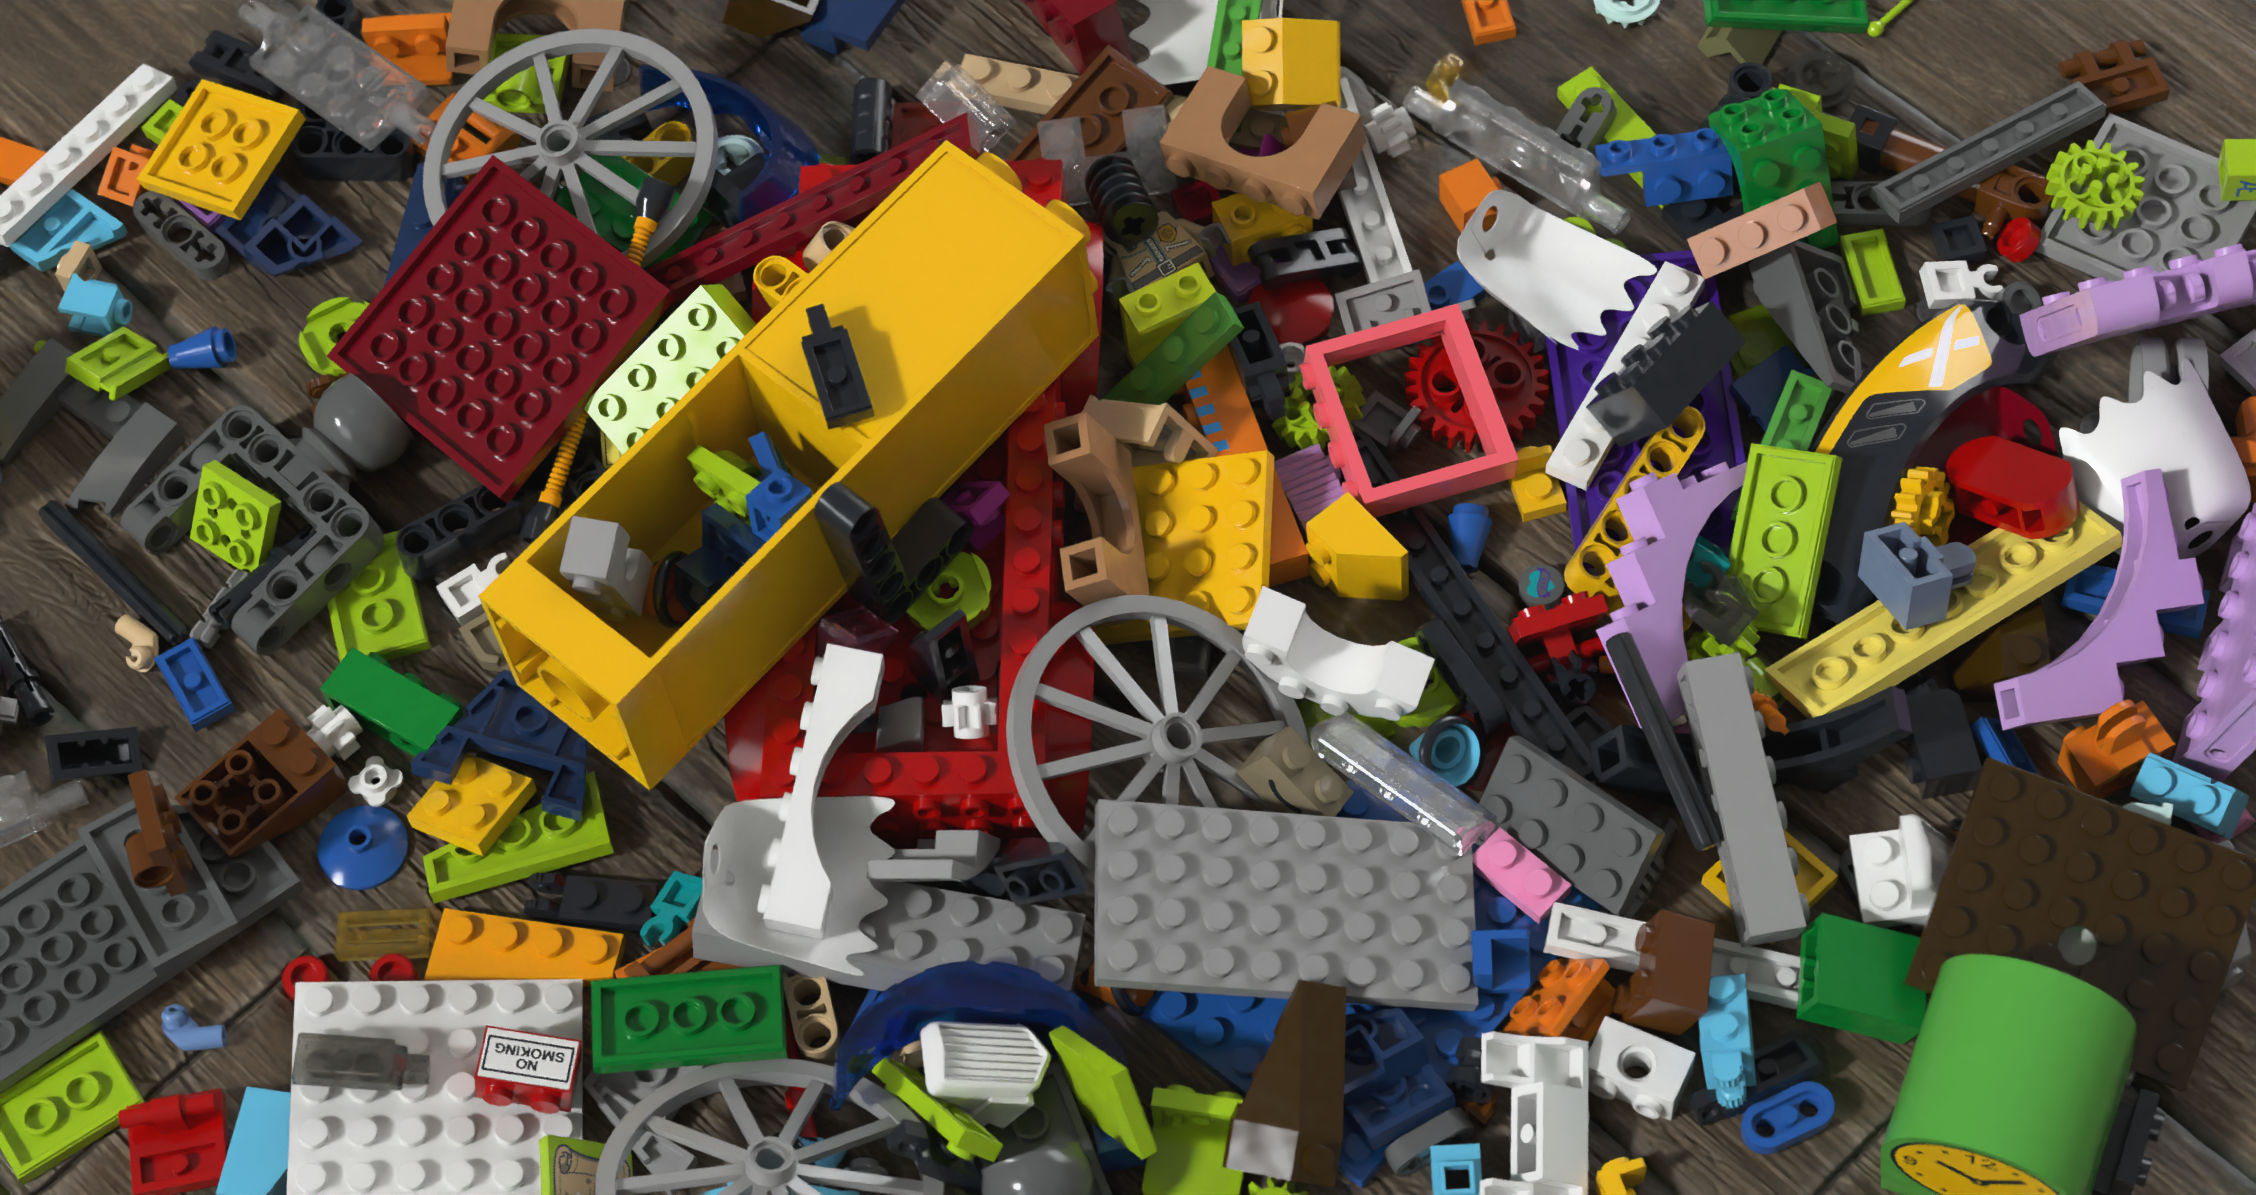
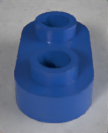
M1807 1081L1798 1083L1751 1105L1743 1115L1740 1129L1742 1140L1749 1149L1756 1153L1773 1154L1826 1129L1831 1123L1835 1107L1833 1096L1823 1085ZM1804 1106H1811L1816 1110L1817 1114L1813 1117H1806L1799 1109ZM1760 1126H1768L1773 1130L1774 1134L1770 1137H1763L1757 1133L1756 1129Z

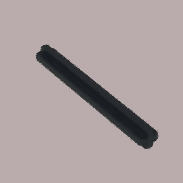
M50 500L39 509L38 514L42 521L170 646L175 647L189 637V630L186 628V625L58 501Z
M1629 632L1618 633L1606 641V648L1688 835L1697 851L1713 848L1721 842L1720 833L1632 634Z

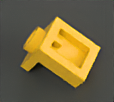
M1551 445L1542 447L1528 446L1516 452L1519 461L1515 476L1508 481L1523 522L1566 511L1567 502L1558 478L1546 474V464L1553 453Z
M1621 1157L1603 1165L1602 1170L1597 1171L1594 1188L1596 1194L1636 1195L1634 1190L1629 1187L1644 1182L1647 1166L1643 1157L1631 1161L1628 1157Z

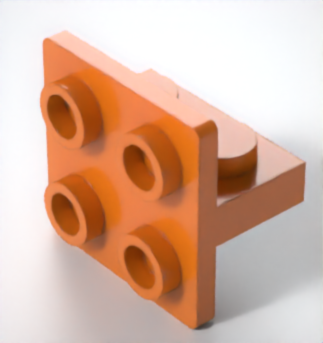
M452 12L378 16L376 18L363 19L362 35L371 55L369 76L371 87L375 89L451 84L454 72L446 71V42Z
M1557 959L1550 961L1539 972L1537 976L1539 982L1528 996L1520 999L1511 1009V1018L1504 1026L1503 1031L1506 1034L1568 1037L1590 1042L1599 1030L1605 1016L1608 1017L1613 1011L1612 1001L1616 990L1604 978V975L1610 969V965L1604 959Z

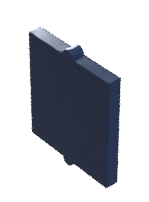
M1784 345L1728 387L1749 412L1747 414L1748 418L1751 420L1755 419L1765 432L1791 370L1811 377L1814 374L1812 369L1804 367L1787 345ZM1829 397L1826 406H1828L1833 401L1831 397Z

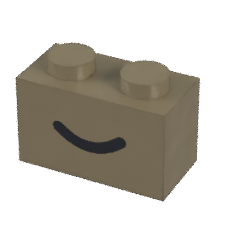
M1290 725L1260 742L1236 772L1277 813L1335 817L1354 792Z

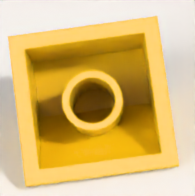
M1296 18L1242 20V77H1245L1252 103L1250 109L1260 112L1299 110L1336 100L1337 107H1341L1340 22Z
M1349 492L1345 493L1306 523V549L1308 551L1309 574L1320 587L1328 586L1338 597L1402 601L1409 596L1408 551Z

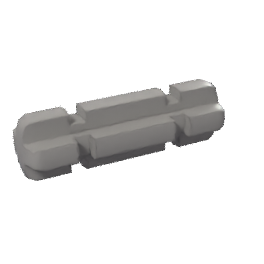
M241 569L234 570L226 581L229 586L220 589L202 616L205 620H199L191 630L190 637H194L202 648L211 649L220 637L218 631L225 630L222 627L224 620L218 624L210 615L209 607L226 595L249 573Z

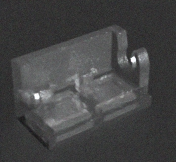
M945 61L915 95L943 123L968 112L977 121L980 150L983 148L986 152L993 148L1004 134L1017 123L960 65Z

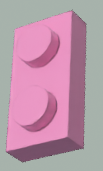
M1500 827L1472 854L1473 871L1539 925L1551 914L1554 902L1561 903L1571 893V884Z

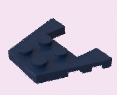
M503 670L466 706V713L453 726L447 725L436 736L437 742L425 754L422 751L418 753L411 763L412 774L452 785L470 748L550 770L554 774L541 800L542 811L582 822L584 817L588 741L519 687L510 671Z

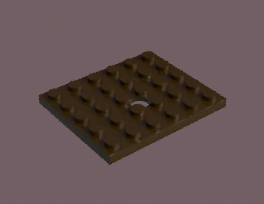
M1987 757L1903 984L1932 995L1942 964L1950 958L1969 954L2015 958L2066 973L2111 996L2132 1015L2136 1023V1036L2130 1067L2131 1073L2181 1092L2186 1091L2256 895V858ZM2069 927H2082L2088 930L2095 939V954L2086 964L2075 965L2069 963L2063 958L2062 952L2058 948L2061 934Z

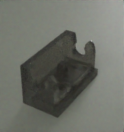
M1700 561L1698 563L1704 573L1711 575V581L1708 585L1699 587L1695 585L1693 580L1685 577L1682 604L1692 621L1730 647L1757 616L1759 610L1740 577L1736 574H1733L1731 577L1713 563Z

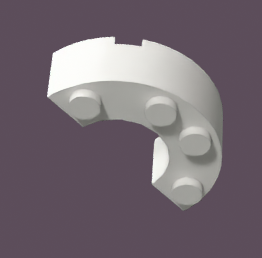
M1262 587L1242 638V645L1246 659L1251 661L1269 678L1279 684L1278 690L1281 693L1296 699L1305 697L1319 703L1325 712L1338 717H1344L1348 712L1397 721L1401 716L1409 714L1417 708L1434 663V658L1394 641L1385 645L1369 646L1339 638L1323 630L1310 619L1305 612L1306 604L1267 587Z

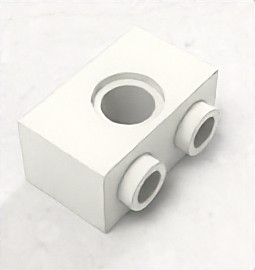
M1605 1016L1588 1052V1090L1603 1099L1612 1100L1615 1097L1632 1104L1634 1110L1643 1116L1657 1119L1660 1116L1671 1121L1693 1073L1696 1053ZM1631 1066H1639L1645 1069L1648 1075L1644 1078L1635 1079L1629 1077L1624 1070Z

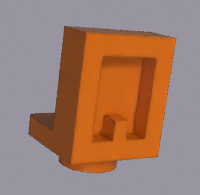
M131 144L129 151L113 146L97 194L134 206L137 198L147 192V189H144L137 181V177L154 151Z

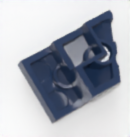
M820 0L811 22L803 24L802 40L835 55L840 53L847 42L865 51H869L906 0Z
M274 172L268 177L242 220L228 217L214 230L216 236L228 247L273 277H278L358 249L363 245V240L335 216L331 218L305 194L299 195Z
M716 502L702 511V546L675 563L676 599L688 614L693 616L766 542L752 532V527Z
M1401 1008L1377 1010L1374 1013L1364 1015L1360 1013L1346 1014L1344 1112L1372 1151L1456 1107L1454 1093L1429 1064L1425 1038Z

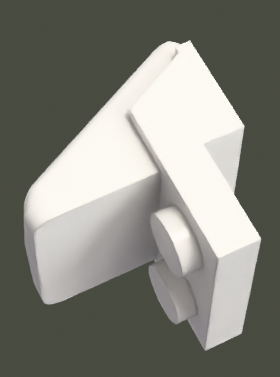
M1913 814L1900 816L1899 830L1849 835L1862 923L1880 928L1910 925L1911 932L1922 931L1954 842L1919 816Z
M936 1021L929 1023L921 1030L926 1087L933 1096L958 1105L982 1127L990 1123L1005 1128L1034 1105L1033 1092L1041 1085L1050 1064L1051 1054L1030 1028L1019 1023L1009 1025Z

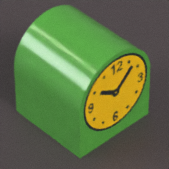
M1984 954L1960 955L1945 961L1940 968L1881 1147V1188L1902 1195H2092L2130 1072L2136 1036V1023L2132 1015L2119 1002L2096 987L2043 965L2015 958Z

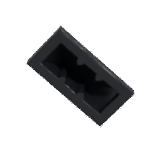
M137 727L45 736L51 781L131 774L143 770Z

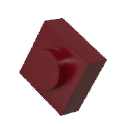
M1197 180L1170 191L1171 201L1180 218L1203 227L1213 223L1212 202L1222 199L1216 188L1207 182Z

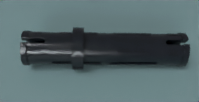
M306 524L281 547H273L268 552L269 557L209 607V613L218 624L224 620L222 627L229 629L236 612L253 596L251 592L287 555L292 557L317 533L314 529L309 533L313 528L311 525Z
M0 614V673L5 680V691L8 697L18 699V705L26 718L27 724L30 727H40L51 721L55 711L40 688L42 684L40 676L35 670L29 668Z

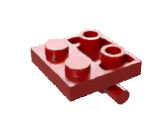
M1588 591L1578 592L1562 598V604L1555 606L1554 609L1546 611L1544 604L1532 606L1519 611L1518 617L1511 620L1512 624L1506 632L1518 649L1541 643L1544 653L1526 658L1536 675L1548 671L1552 664L1551 658L1553 656L1556 658L1568 656L1571 650H1574L1582 661L1606 653L1599 636L1574 644L1571 635L1573 632L1595 626L1608 612L1603 594L1589 597Z
M221 1088L187 1095L180 1093L154 1098L150 1102L126 1106L127 1109L119 1110L120 1126L122 1129L128 1128L133 1195H173L218 1186L229 1149L226 1099Z

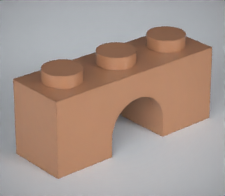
M1817 182L1690 237L1687 241L1705 280L1837 223V220L1821 182Z

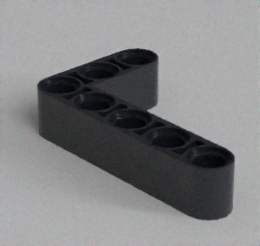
M318 0L316 3L297 109L300 110L306 120L293 138L291 148L303 175L310 180L405 181L415 175L419 163L416 150L406 130L396 126H345L362 32V23L353 0Z
M579 441L578 449L575 450L576 454L573 456L574 460L571 461L572 466H569L570 468H579L568 471L569 475L566 477V482H564L565 486L562 487L561 497L563 499L559 509L569 503L572 505L606 472L590 447L582 441ZM558 444L553 447L508 503L500 499L486 486L481 485L403 527L396 536V546L404 572L410 578L416 580L429 579L521 530L526 515L536 505L541 492L546 489V484L549 483L548 479L551 478L549 475L553 473L551 470L554 467L553 464L556 462L555 458L558 457L557 452H560L559 447L561 445ZM536 487H542L538 490H531ZM497 508H503V509L498 510V511H492V510L497 509ZM457 529H463L462 531H459V532H453L454 530H457ZM418 550H424L423 552H420V553H414L415 551H418Z
M835 482L830 485L819 497L814 509L816 520L851 597L887 624H893L907 612L965 547L974 529L973 524L935 497L927 500L891 539L879 510L842 482Z

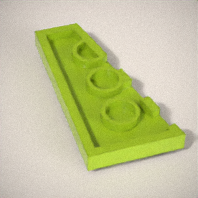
M593 771L586 775L584 817L582 822L542 811L541 803L521 814L518 813L484 856L451 843L423 856L429 893L434 904L531 877L533 873H545L614 853L595 772Z

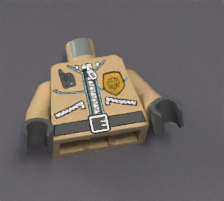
M1160 211L1157 213L1159 217L1158 227L1154 234L1146 241L1136 245H1122L1113 241L1117 254L1109 261L1108 284L1106 286V292L1113 309H1119L1120 298L1197 262L1207 278L1212 277L1214 272L1205 250H1207L1211 257L1217 255L1215 249L1218 246L1232 243L1220 223H1212L1203 227L1183 218L1175 220L1168 212Z

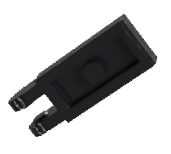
M537 872L531 875L529 887L543 893L563 895L561 905L551 900L531 899L525 901L523 913L534 919L559 921L561 925L640 932L643 925L649 919L655 917L650 906L660 893L658 883L567 875L565 878L555 873L545 874Z

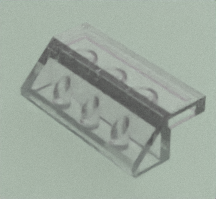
M1346 712L1318 723L1311 730L1312 749L1323 760L1462 857L1474 842L1481 846L1496 831V815L1350 713Z

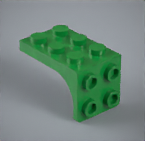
M1767 90L1759 97L1751 100L1725 105L1719 111L1708 116L1709 126L1720 137L1733 162L1739 181L1744 214L1817 182H1821L1835 215L1822 123L1789 90ZM1836 223L1798 241L1819 249L1838 244Z
M591 155L592 159L638 190H640L644 178H654L621 156ZM584 172L579 178L597 234L622 253L629 248L635 233L633 227L637 218L636 206ZM559 183L553 201L577 218L567 184L564 186ZM675 192L670 210L674 207L681 194ZM701 208L683 235L655 261L644 267L643 270L694 246L709 226L713 215Z

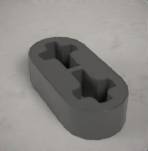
M1598 87L1582 91L1565 115L1552 138V149L1563 164L1570 167L1585 164L1594 154L1595 146L1599 145L1617 115V106L1608 92ZM1591 104L1594 106L1601 104L1604 110L1601 114L1594 112L1591 115L1587 108ZM1568 140L1571 142L1578 140L1581 147L1578 150L1571 148L1568 151L1564 145Z
M1453 1108L1395 1140L1387 1147L1383 1155L1396 1176L1403 1177L1431 1163L1430 1146L1463 1144L1474 1134L1475 1129L1461 1108Z

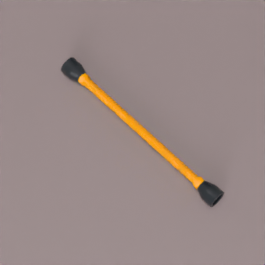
M648 177L643 179L636 198L637 218L633 227L635 233L631 239L630 249L627 251L628 254H626V257L639 267H641L640 263L643 261L642 258H644V253L648 246L647 243L650 241L649 238L651 235H654L658 223L669 212L676 192L675 187L659 179ZM585 410L564 434L565 436H563V441H561V446L559 447L560 452H557L558 457L555 458L556 462H554V467L551 470L553 473L549 475L551 477L548 479L549 483L546 484V489L541 492L536 505L525 517L518 538L530 545L559 517V507L563 499L561 497L562 487L565 486L564 482H566V477L569 475L568 471L571 469L569 466H572L571 461L574 460L573 456L576 454L575 450L578 449L577 445L580 443L579 440L585 428L584 424L587 423L586 419L589 417Z

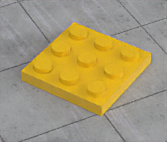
M202 79L137 177V181L144 189L242 220L306 118L299 109Z

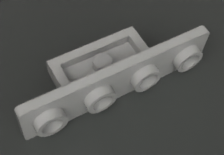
M1420 269L1335 294L1346 335L1432 311ZM1474 298L1456 303L1459 304L1464 319H1469L1468 310L1476 308Z

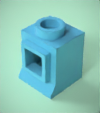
M73 273L58 306V310L60 313L73 314L68 325L70 331L105 337L129 323L132 317L133 306L130 300L124 299L117 284L92 279L83 281L76 273Z
M1480 1143L1430 1146L1433 1195H1480V1180H1482ZM1469 1169L1470 1188L1446 1190V1170Z

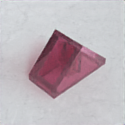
M864 606L824 617L818 625V657L824 658L827 643L882 654L894 641L899 631Z

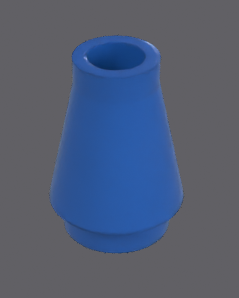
M216 326L168 347V358L174 370L184 368H226L228 363L236 360L237 356L236 344L229 329H219Z
M1473 503L1455 505L1453 513L1448 516L1451 553L1465 573H1475L1478 571L1479 560L1493 521L1489 518V509Z

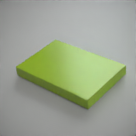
M400 530L384 534L385 541L380 553L327 604L340 662L352 647L366 655L374 652L386 661L431 648L416 579L410 578L404 572L396 546V536Z
M1064 1025L1049 1032L1079 1113L1142 1160L1156 1153V1148L1158 1147L1128 1069Z
M102 1030L0 1093V1149L16 1177L23 1185L120 1126L119 1110L127 1109L126 1106L146 1103Z

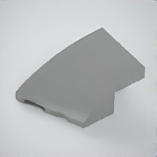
M937 830L936 839H918L917 849H894L895 854L892 859L868 860L867 879L879 882L970 879L983 871L993 860L1000 849L1001 839L979 830Z

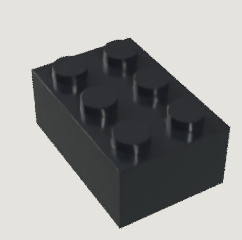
M1712 301L1695 309L1692 305H1688L1678 312L1672 320L1668 316L1661 318L1647 331L1650 339L1644 345L1638 344L1621 359L1624 367L1617 374L1612 372L1594 388L1598 394L1586 408L1620 447L1669 427L1746 343L1745 339Z

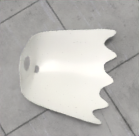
M1137 0L1150 9L1149 19L1129 34L1131 39L1143 44L1150 51V57L1137 66L1162 85L1199 80L1207 68L1218 0ZM1263 0L1260 19L1282 18L1283 0H1280L1278 17L1276 14L1277 0Z
M1494 190L1483 199L1463 229L1457 244L1460 262L1482 288L1545 334L1549 339L1553 338L1576 350H1579L1578 346L1571 337V334L1574 332L1598 336L1606 335L1605 328L1600 321V315L1604 310L1632 311L1634 309L1633 303L1624 289L1625 281L1632 277L1640 275L1649 276L1657 272V268L1639 255L1553 216L1532 205L1522 197L1504 190ZM1496 206L1498 209L1497 219L1493 227L1489 231L1484 232L1482 229L1483 218L1490 207ZM1493 249L1495 258L1488 260L1485 257V253Z
M2186 358L2182 361L2183 375L2178 385L2171 384L2157 374L2146 371L2143 380L2144 395L2141 400L2136 403H2123L2110 397H2102L2099 405V423L2093 432L2083 434L2064 427L2059 431L2063 460L2069 461L2072 466L2079 501L2119 530L2122 535V542L2124 508L2120 479L2144 470L2161 468L2163 481L2169 492L2168 506L2172 526L2178 537L2177 551L2179 560L2195 557L2210 548L2248 509L2251 499L2250 484L2240 457L2202 380L2191 362ZM2191 517H2196L2200 520L2196 526L2189 530L2185 529V522ZM2206 531H2213L2210 538L2196 548L2188 549L2189 543L2195 537ZM2122 547L2115 550V552L2120 556L2122 552Z
M874 796L816 797L814 813L815 845L820 862L831 882L833 890L823 940L768 929L763 919L764 913L757 912L763 884L771 885L775 867L768 866L771 845L774 838L782 839L786 821L779 820L782 798L745 800L725 806L716 819L704 847L703 913L709 924L720 934L743 944L832 970L864 976L860 969L848 963L846 957L851 954L870 952L878 948L877 944L864 935L859 928L860 921L866 915L882 909L888 904L887 898L876 890L870 880L867 879L868 860L889 859L895 854V850L886 842L876 837L871 832L870 826L880 814L889 811L895 805V801L890 798ZM716 844L719 850V864L716 873L713 874L710 859L712 848ZM728 870L735 875V882L730 886L725 884Z

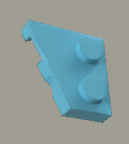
M71 188L10 245V248L16 255L41 272L58 266L62 256L69 252L76 240L89 244L93 250H96L124 238L128 232L122 222Z

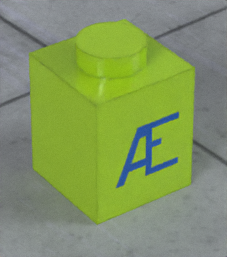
M2224 139L2217 163L2221 201L2256 200V139Z

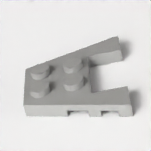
M711 1065L595 1074L594 1069H592L582 1084L608 1120L616 1127L638 1102L654 1090L678 1077ZM681 1107L667 1114L663 1118L671 1121ZM648 1131L632 1148L651 1174L695 1169L699 1164L696 1156L669 1139ZM680 1189L666 1190L665 1192L667 1195H676Z

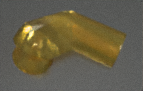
M1454 54L1444 55L1434 65L1426 80L1427 91L1440 114L1444 117L1453 115L1460 108V104L1452 90L1460 77V72L1463 70V63Z

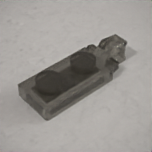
M301 1032L298 1033L291 1079L295 1085L377 1091L402 1090L403 1083L429 1085L431 1061L429 1055L407 1054L408 1047L397 1045L395 1039Z

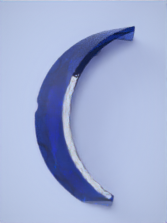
M641 65L639 67L640 97L672 79L651 65ZM690 69L702 87L711 105L713 114L727 113L739 116L770 152L769 160L759 176L739 193V223L798 195L801 166H816L820 164L817 149L813 141L804 133V130L794 121L742 86L716 75ZM683 92L647 110L652 111L669 106H683L693 112L691 104Z
M975 961L951 962L927 968L922 973L898 984L895 983L877 996L876 1000L859 1015L844 1035L836 1051L830 1111H840L847 1096L866 1073L893 1052L921 1040V1030L929 1023L936 1021L1009 1025L1019 1023L1030 1028L1049 1053L1058 1060L1059 1058L1049 1032L1064 1025L1126 1068L1127 1058L1118 1041L1115 1042L1110 1033L1092 1011L1088 1009V1004L1070 989L1066 991L1055 983L1041 977V973L1014 964L996 961L984 965L978 964Z

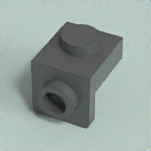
M1375 390L1366 401V404L1360 409L1364 415L1363 418L1352 420L1350 423L1354 428L1353 433L1362 439L1370 436L1379 450L1392 459L1401 447L1408 450L1422 431V427L1418 425L1422 410L1414 405L1407 412Z

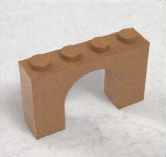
M454 0L446 42V71L473 75L478 73L491 62L494 40L501 27L510 20L523 15L537 14L549 16L563 23L569 30L608 29L622 31L626 0ZM607 53L573 54L572 87L587 89ZM616 70L604 91L613 92Z
M1207 66L1159 142L1166 169L1180 177L1189 176L1207 182L1216 189H1228L1246 195L1255 202H1267L1282 207L1291 214L1298 216L1306 215L1319 220L1366 143L1361 115L1322 102L1300 139L1290 148L1278 154L1265 157L1244 155L1232 149L1228 144L1252 105L1246 78Z
M1086 412L1044 424L1049 466L1066 479L1078 493L1086 510L1093 537L1092 540L1060 549L1065 592L1083 606L1118 596H1150L1130 450ZM1136 619L1116 620L1106 623L1112 627Z

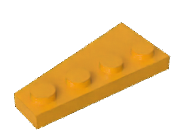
M444 908L424 981L583 979V987L591 986L592 980L616 979L614 971L620 969L627 941L624 935L619 933Z

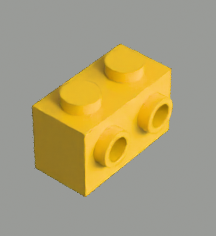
M1240 193L1212 202L1213 223H1220L1232 241L1229 245L1222 244L1232 266L1251 262L1247 250L1258 241L1313 232L1312 217L1294 215L1282 207L1267 202H1255Z

